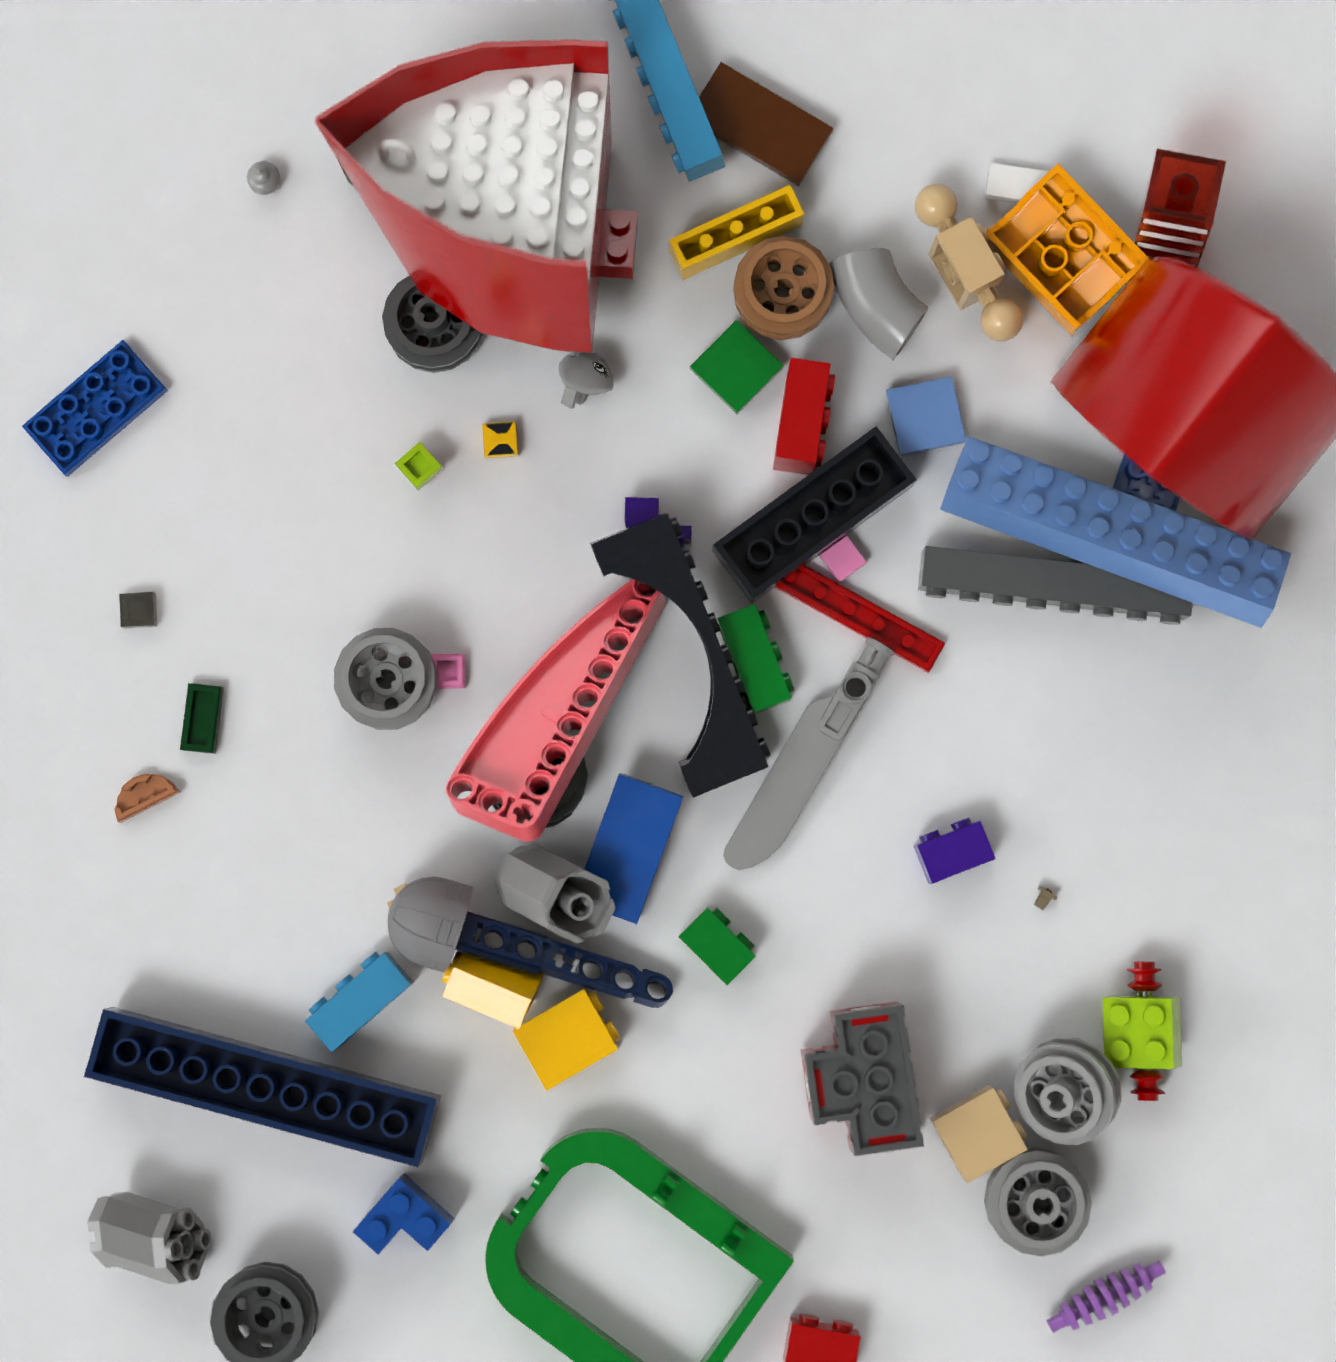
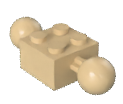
M931 184L924 187L915 200L916 215L922 223L930 227H937L940 232L935 236L928 254L960 311L979 301L983 307L980 325L984 334L994 341L1003 342L1011 340L1022 328L1023 314L1015 302L1000 298L996 291L1005 275L1003 272L1005 266L1000 255L997 252L992 253L987 244L988 235L984 227L980 223L976 225L972 216L959 223L956 221L954 216L957 212V198L949 187L943 184Z

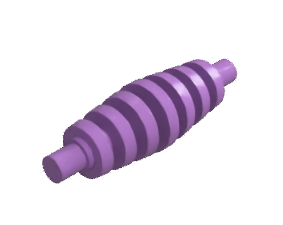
M1160 1261L1147 1267H1142L1137 1263L1132 1265L1135 1272L1132 1275L1127 1268L1119 1270L1123 1279L1121 1281H1118L1114 1273L1106 1275L1110 1284L1108 1288L1101 1278L1094 1280L1093 1282L1098 1293L1094 1294L1090 1286L1087 1285L1082 1288L1086 1297L1085 1300L1082 1301L1079 1295L1075 1293L1071 1296L1074 1306L1069 1307L1066 1301L1061 1303L1059 1314L1046 1320L1051 1331L1054 1333L1065 1326H1070L1073 1331L1079 1329L1080 1326L1077 1320L1081 1318L1086 1326L1093 1323L1090 1316L1092 1312H1094L1099 1321L1106 1319L1102 1309L1103 1306H1106L1110 1314L1114 1316L1119 1313L1114 1301L1118 1299L1125 1309L1130 1305L1126 1294L1130 1293L1136 1301L1142 1297L1139 1287L1142 1286L1146 1292H1149L1153 1289L1151 1284L1153 1280L1166 1273Z

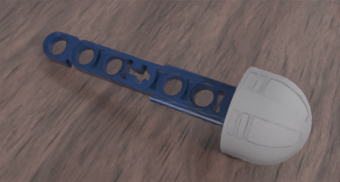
M425 877L409 883L396 895L389 909L387 920L388 932L398 952L415 964L443 973L448 970L454 951L457 950L531 974H544L618 998L627 999L634 997L633 1002L651 1008L662 1007L673 993L671 981L663 974L643 969L641 972L634 965L550 940L548 936L468 912L473 887L446 878ZM478 928L482 931L480 932L476 943L473 942V939L477 933ZM488 933H496L502 938L503 945L499 948H491L485 943L484 937ZM521 943H529L535 949V956L529 959L520 956L517 946ZM557 954L562 955V961L565 962L561 967L555 966L556 960L552 959ZM575 959H578L580 961L575 968V973L571 972L574 966L572 965ZM586 963L597 965L600 970V976L595 979L587 977L583 972V965ZM618 973L628 974L633 981L632 987L628 989L619 987L615 981V976ZM650 983L660 984L664 988L665 996L660 999L652 997L648 992V985Z

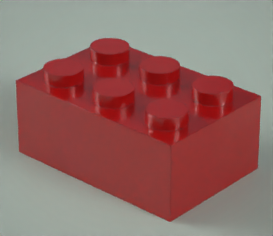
M790 357L772 470L809 475L814 471L815 467L821 466L826 441L820 440V434H826L831 410L830 407L824 406L825 402H830L836 376L829 374L831 363Z

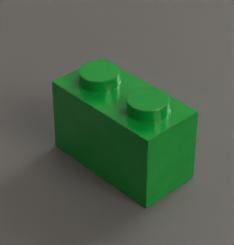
M706 908L678 937L728 985L756 957L751 952L755 945L742 932L735 936L727 928L731 921L718 908L713 912Z

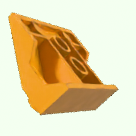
M1059 163L1040 179L1001 220L986 230L988 235L987 244L992 253L997 252L1000 255L1004 266L1071 336L1104 307L1133 278L1145 261L1149 259Z

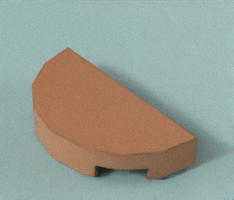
M143 774L133 777L122 786L121 792L117 797V804L114 809L117 822L122 823L181 792L172 781L161 775Z

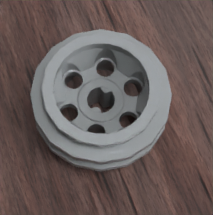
M373 628L355 636L341 650L334 668V690L342 708L357 722L377 730H398L416 722L430 708L437 691V668L430 652L413 635L396 628ZM385 649L387 651V658L383 661H378L375 657L376 651ZM404 656L410 657L412 661L411 666L407 669H403L399 665L400 659ZM360 666L368 668L369 672L365 678L357 676ZM386 673H394L396 680L391 682V688L383 689L380 681L385 680ZM408 681L416 683L411 694L405 691ZM370 690L373 692L374 698L370 703L362 701L361 696L364 691ZM395 698L398 702L397 708L388 710L386 708V701Z
M1057 1037L1041 1043L1020 1063L1014 1079L1015 1103L1023 1120L1039 1136L1056 1144L1079 1145L1094 1140L1115 1119L1122 1101L1121 1082L1112 1062L1096 1046L1079 1038ZM1056 1065L1059 1073L1056 1075L1050 1073L1048 1066ZM1073 1070L1079 1073L1082 1078L1076 1077ZM1087 1090H1091L1093 1101L1087 1099ZM1073 1111H1080L1084 1117L1073 1116Z
M1035 1147L1029 1148L996 1167L987 1180L984 1196L988 1221L999 1237L1020 1253L1040 1257L1061 1253L1078 1241L1089 1223L1092 1201L1087 1181L1073 1163L1051 1150ZM1043 1170H1047L1050 1173V1180L1046 1183H1041L1038 1179L1039 1173ZM1021 1177L1026 1182L1025 1187L1022 1190H1016L1013 1185ZM1066 1189V1201H1060L1057 1197L1059 1190ZM1038 1197L1041 1200L1046 1198L1048 1200L1047 1207L1043 1211L1039 1208L1033 1210V1203ZM1012 1203L1018 1204L1020 1208L1019 1213L1015 1216L1009 1215L1007 1210L1008 1206ZM1058 1215H1062L1059 1222L1053 1226L1051 1222L1056 1220ZM1029 1222H1036L1039 1226L1038 1231L1035 1233L1027 1232V1224Z

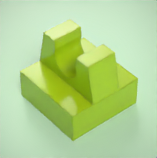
M418 442L394 463L417 490L422 488L443 469L421 442Z

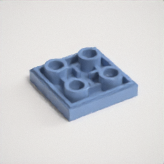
M952 376L886 390L899 456L966 442Z

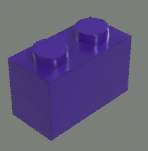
M969 817L951 824L953 830L951 832L940 835L939 831L935 830L919 837L921 843L915 845L914 849L928 884L936 883L996 859L981 821L972 823Z

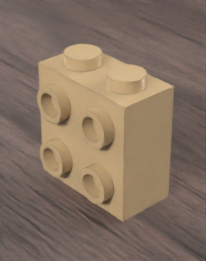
M990 1085L929 1118L966 1183L975 1180L1028 1150L1023 1142L1028 1138L1026 1132L1018 1120L1012 1122L1006 1111L1011 1108L1006 1096L1001 1089L995 1091Z

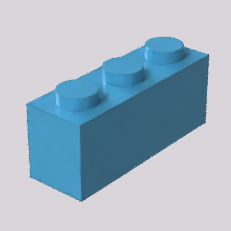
M377 952L373 953L361 964L364 970L355 978L349 974L334 987L338 991L337 994L330 1000H327L325 997L321 998L309 1009L312 1015L305 1022L331 1053L340 1048L414 983L389 952H385L382 955H379Z

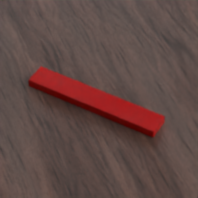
M806 565L775 587L866 639L870 637L893 650V654L927 673L930 672L945 645V642Z

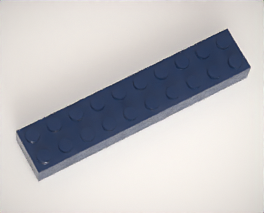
M117 1007L106 1008L102 1011L84 1074L86 1078L419 1167L423 1163L441 1098L439 1094Z

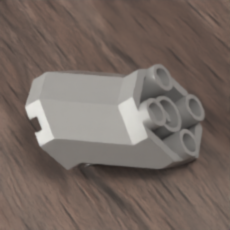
M535 843L517 847L514 851L507 853L495 877L497 891L501 895L502 902L506 907L576 944L585 941L584 938L591 935L595 937L603 934L616 909L613 899L610 898L608 881Z
M117 1192L110 1194V1196L97 1198L87 1222L88 1231H94L95 1242H90L91 1253L105 1268L119 1267L167 1284H178L198 1279L207 1250L212 1243L210 1231L204 1228V1223L191 1208L178 1209L130 1192Z

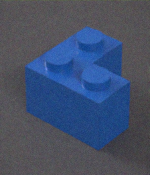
M403 1173L352 1232L379 1255L402 1228L428 1252L455 1218Z

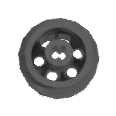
M410 275L399 281L386 298L382 315L385 336L398 358L414 369L431 373L455 369L470 359L481 343L482 333L464 321L459 323L453 322V314L420 293ZM435 311L438 315L437 320L427 322L426 314ZM407 317L414 319V325L411 328L404 327V320ZM446 334L454 337L446 344H443L441 341L442 337ZM420 337L428 338L429 344L426 347L417 345V340Z
M261 1262L244 1267L223 1284L213 1301L210 1326L214 1343L229 1362H293L306 1350L316 1333L319 1309L315 1292L302 1274L285 1264ZM259 1286L269 1287L271 1292L261 1295ZM283 1296H285V1298L290 1302V1308H288L287 1302L284 1300ZM239 1298H245L248 1301V1309L240 1310L237 1307ZM265 1307L271 1308L275 1313L271 1320H266L262 1316L261 1312ZM285 1322L294 1324L293 1334H286L283 1331V1324ZM244 1324L249 1327L250 1333L248 1336L245 1337L238 1327L239 1325ZM265 1336L271 1338L273 1346H261V1339Z

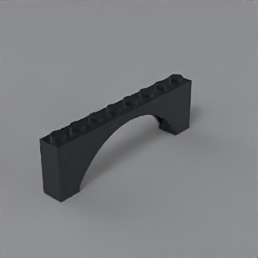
M663 513L590 543V546L603 576L613 573L628 577L664 594L686 614L696 628L704 645L710 671L708 710L703 727L686 759L678 762L688 789L694 798L769 767L765 758L771 755L764 738L757 739L753 729L754 726L758 725L752 707L745 708L741 699V695L746 694L739 675L733 677L728 664L733 663V659L727 644L725 643L720 646L716 633L721 631L714 612L708 614L703 601L708 600V596L701 580L695 582L691 573V569L696 568L689 549L682 550L678 538L683 536L677 518L673 517L670 519L668 513Z

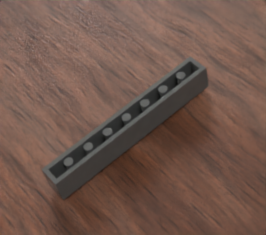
M925 546L921 554L918 590L926 591L925 596L946 598V594L959 595V600L967 602H979V598L982 597L993 599V604L1012 606L1013 601L1026 602V608L1039 610L1046 609V605L1060 606L1059 611L1065 613H1080V609L1093 610L1094 616L1113 617V613L1127 614L1126 619L1135 621H1146L1147 616L1159 617L1160 623L1179 625L1181 620L1191 617L1192 602L1089 564Z

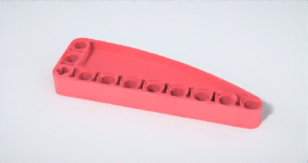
M634 579L630 580L580 619L529 669L482 727L452 773L446 786V793L457 813L521 841L530 842L540 837L665 607L666 596L644 583ZM647 591H656L651 595H644ZM633 618H641L638 622H629ZM619 645L626 646L622 650H613L615 647ZM603 673H611L607 678H598ZM588 701L596 702L591 707H582ZM571 730H581L575 736H567V733ZM557 758L565 759L559 765H551L552 761ZM541 787L549 788V790L542 795L535 794V792ZM472 791L468 797L458 798L462 792ZM502 804L501 808L497 811H488L492 805Z

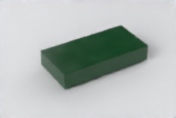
M188 683L180 750L216 754L224 687Z

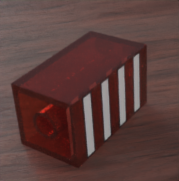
M1157 148L1134 237V243L1148 258L1154 256L1174 257L1198 268L1213 226L1226 161Z

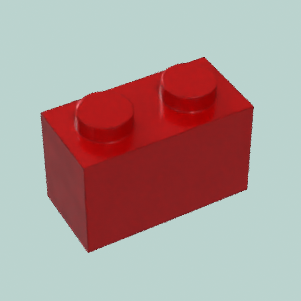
M799 1314L798 1318L790 1317L783 1362H856L860 1334L857 1329H853V1324L845 1321L833 1320V1324L830 1325L820 1323L818 1317L809 1314Z

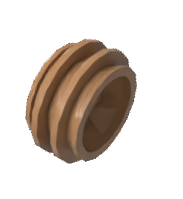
M790 236L767 238L750 248L738 264L733 287L736 309L746 325L764 337L777 340L799 338L817 328L828 313L834 290V281L831 266L822 252L807 241ZM779 263L781 266L779 271L772 272L769 270V265ZM797 266L804 270L805 273L797 276L793 273V268ZM761 280L764 282L765 288L761 291H756L752 286L753 282ZM810 288L814 291V296L806 299L802 296V290ZM777 289H788V297H778ZM767 303L769 308L772 309L773 312L764 308L762 305ZM794 307L798 310L796 313L786 314V312H789Z

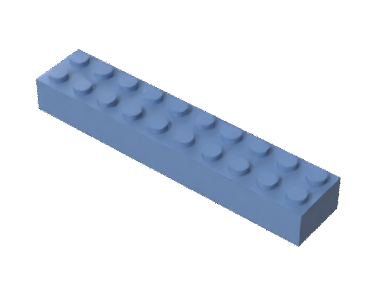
M970 436L967 437L940 508L942 511L1260 628L1263 627L1275 608L1292 554Z

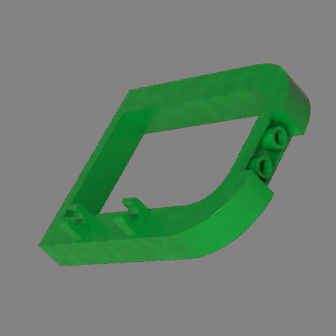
M587 1128L575 1131L562 1137L547 1149L540 1161L550 1168L547 1172L542 1168L530 1185L535 1189L528 1200L521 1197L510 1212L515 1217L513 1221L503 1213L500 1214L490 1233L485 1256L486 1273L490 1287L504 1309L574 1362H644L533 1280L521 1267L517 1255L518 1240L560 1179L575 1166L583 1163H598L611 1169L759 1278L700 1362H723L794 1262L792 1254L637 1140L622 1132L607 1128Z

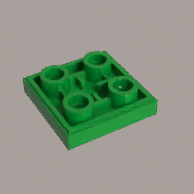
M737 320L690 366V370L736 414L784 368V365Z

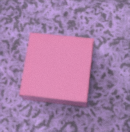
M848 536L841 539L819 556L838 583H841L867 563Z
M431 654L437 668V689H465V654Z

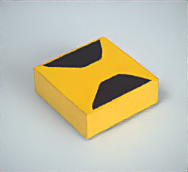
M515 421L482 424L485 459L518 456Z

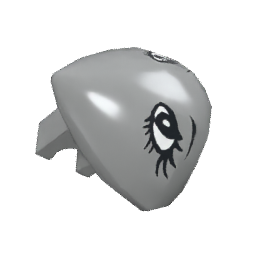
M573 352L566 355L560 361L559 375L566 386L561 404L573 409L575 403L582 405L586 394L598 395L613 389L614 383L611 370L605 359L598 353Z

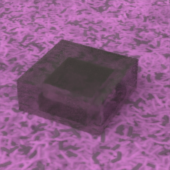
M156 593L119 594L122 628L157 626Z

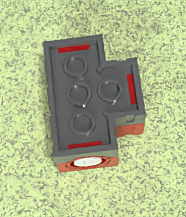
M896 1001L829 1011L834 1033H832L834 1045L822 1046L820 1049H801L809 1114L814 1126L827 1124L826 1122L845 1121L849 1133L847 1136L849 1149L854 1156L923 1147V1134L920 1132L919 1126L921 1120L918 1100L915 1097L914 1088H916L914 1072L909 1057L911 1052L908 1031L904 1023V1005Z

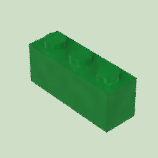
M753 604L718 617L717 621L721 629L722 638L731 653L732 664L736 674L739 675L746 692L744 695L754 714L789 702L791 700L790 693L795 691L788 672L782 674L778 661L783 659L776 641L770 643L765 631L770 629L765 611H758L756 605Z

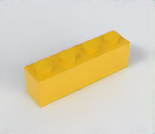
M788 185L669 239V253L682 280H685L748 251L767 238L779 237L801 227L804 212L791 185Z

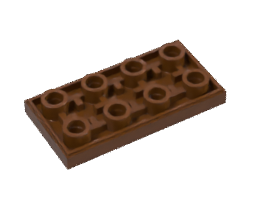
M720 62L699 96L716 138L797 186H800L833 133L834 128L722 62Z

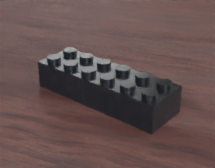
M875 426L714 543L712 552L750 603L753 604L911 489L917 479L878 427Z

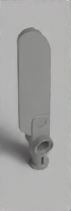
M867 637L865 641L867 646L858 661L852 662L834 696L814 701L806 708L724 849L723 856L729 866L737 870L752 868L767 860L780 848L879 680L878 672L886 658L893 655V650ZM876 652L877 655L873 660L872 664L869 666L868 662L870 661L873 654ZM859 679L864 683L865 692L862 696L852 697L847 693L846 684L849 680Z

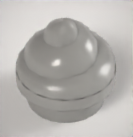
M260 161L249 168L247 182L255 193L268 195L273 193L280 185V173L272 163Z

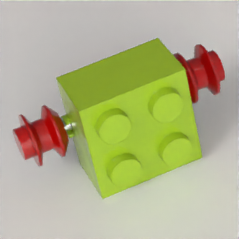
M1152 961L1134 962V968H1127V971L1134 974V981L1128 983L1127 986L1134 991L1141 992L1137 993V996L1103 997L1104 1055L1112 1062L1114 1068L1144 1069L1137 1070L1130 1075V1078L1137 1081V1088L1131 1090L1130 1093L1137 1094V1100L1158 1101V1095L1165 1094V1091L1158 1088V1081L1164 1079L1165 1076L1159 1071L1151 1069H1176L1182 1066L1180 996H1152V993L1149 991H1156L1162 987L1161 983L1155 981V974L1162 971V969L1155 968V962Z

